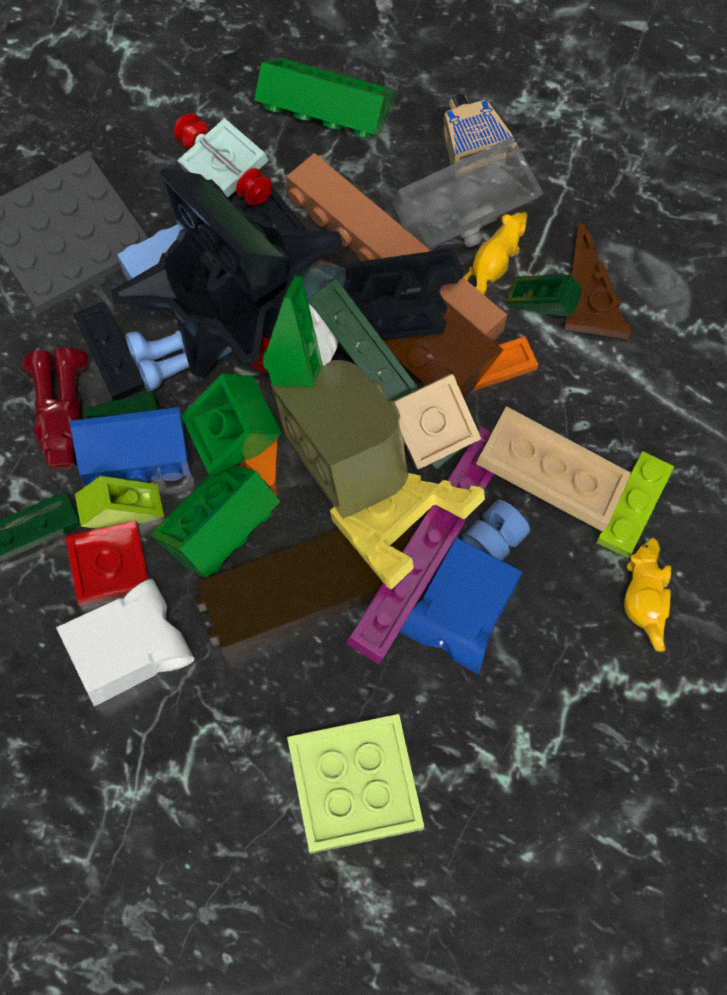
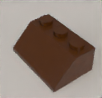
M444 299L448 310L446 313H442L447 322L442 334L387 339L383 341L396 359L425 385L446 375L453 374L465 400L503 352V349Z

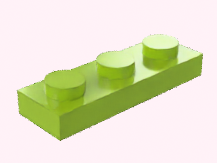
M642 451L609 524L601 532L596 543L629 559L674 466Z

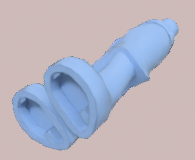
M139 331L125 334L130 355L148 392L158 389L165 379L189 368L180 331L155 341H147ZM228 345L218 359L233 351L232 348ZM180 349L183 351L182 354L160 362L154 361Z

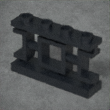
M451 248L335 265L333 269L338 282L382 340L442 334L447 325L442 313H446L448 307L439 292L442 285L456 284L465 274L456 253ZM396 291L394 298L379 300L382 293Z

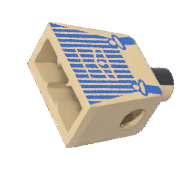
M464 94L452 97L449 101L451 110L444 113L443 134L453 173L510 157L513 136L490 103L482 100L470 104Z

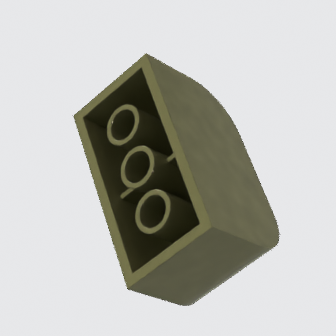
M331 360L328 364L322 366L313 387L272 386V383L270 384L284 437L342 519L379 503L402 489L408 478V468L404 451L405 441L399 424V410L392 399L387 400L384 397L379 383L376 380L371 381L359 366L348 361Z

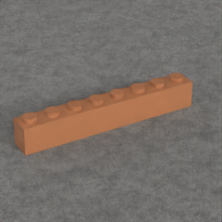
M315 153L286 176L289 200L296 207L304 208L318 226H325L329 231H339L343 242L342 246H348L353 250L360 261L431 251ZM462 278L456 284L442 285L439 292L441 296L490 339L495 340L504 331L507 314L467 280Z

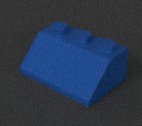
M179 407L70 421L79 474L85 486L99 476L147 482V480L155 479L175 481L185 475H191L187 435Z

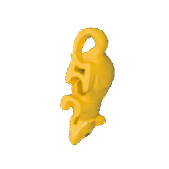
M526 212L515 213L512 216L508 214L502 216L501 221L503 225L495 232L493 237L480 246L474 257L472 267L463 277L468 281L472 275H475L477 283L475 288L483 295L487 289V281L494 283L500 279L508 270L509 257H513L518 253L519 237L523 236L526 229Z
M651 538L638 549L636 554L630 557L631 561L628 563L627 568L632 572V581L625 593L624 608L628 618L647 633L655 651L663 652L665 651L664 626L666 618L669 617L671 590L664 588L667 587L670 581L671 566L666 565L663 569L658 567L657 560L660 547L658 541Z

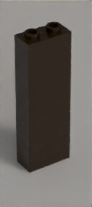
M410 526L390 546L403 552L414 534L412 527ZM336 529L198 581L197 584L201 594L194 596L201 616L209 614L213 627L208 628L207 632L214 650L221 648L224 657L228 658L368 604L373 600L383 582L341 530Z

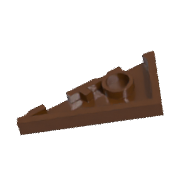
M578 223L571 275L581 286L582 294L573 316H565L564 330L629 339L631 327L629 323H625L619 309L621 303L617 294L611 288L612 282L603 261L599 262L593 248L595 243L591 233L587 231L585 224Z

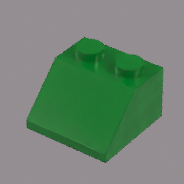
M222 373L181 415L208 474H216L260 455L282 435L253 375Z

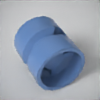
M498 499L482 514L483 521H475L462 534V540L503 561L510 552L509 546L516 547L530 533V527L518 510L509 503Z

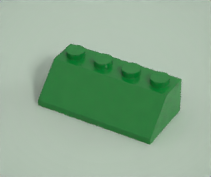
M278 57L261 63L254 101L264 103L263 108L274 112H281L282 109L293 112V117L311 121V118L314 117L323 120V125L326 127L341 129V126L352 128V133L355 135L371 138V134L375 135L382 131L397 90Z

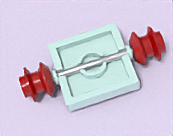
M194 113L181 116L176 121L173 131L174 138L182 142L183 146L188 149L177 160L183 170L201 174L206 180L213 179L227 197L236 191L240 197H245L249 205H257L267 200L271 193L272 182L268 177L262 176V172L259 169L269 160L258 146L225 118L210 132L208 125L204 121H200L199 117Z

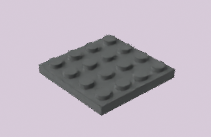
M88 151L0 197V256L38 314L120 270L121 265L117 254L123 252L132 244H139L149 239Z

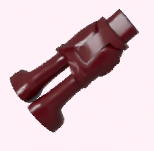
M57 348L54 350L59 401L52 399L51 373L54 367L52 355L46 350H37L26 354L22 358L23 370L33 378L36 420L34 421L33 432L35 441L40 445L41 454L46 456L47 469L74 466L75 449L70 421L80 420V399L76 398L75 378L76 374L85 371L88 365L87 354L78 349Z

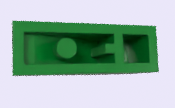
M302 276L294 277L283 299L268 348L264 353L263 365L265 370L269 372L272 386L313 387L323 366Z

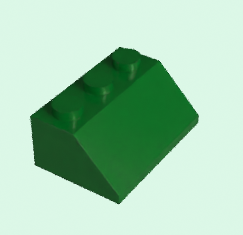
M235 465L216 474H209L150 535L190 571L208 578L211 574L220 570L224 560L248 540V535L260 523L265 522L272 515L273 509L280 503V500L256 471Z

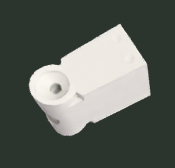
M148 579L137 585L124 599H117L56 627L94 706L155 676L158 672L185 667L195 659L182 633L166 620L167 604L153 579Z

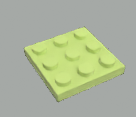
M399 714L287 737L310 854L424 829Z

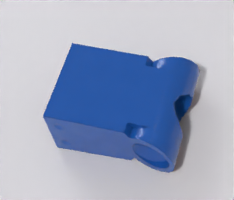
M456 538L426 591L423 600L412 609L399 632L424 646L442 648L452 661L479 675L487 641L517 588L522 571Z

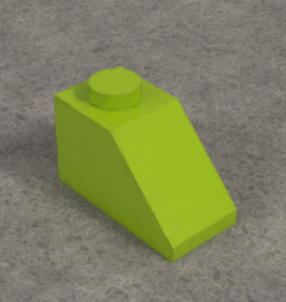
M99 476L75 494L81 527L99 529L136 520L137 524L164 517L158 484Z

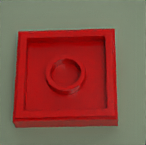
M136 520L65 536L77 603L80 607L124 597L137 585L149 579Z

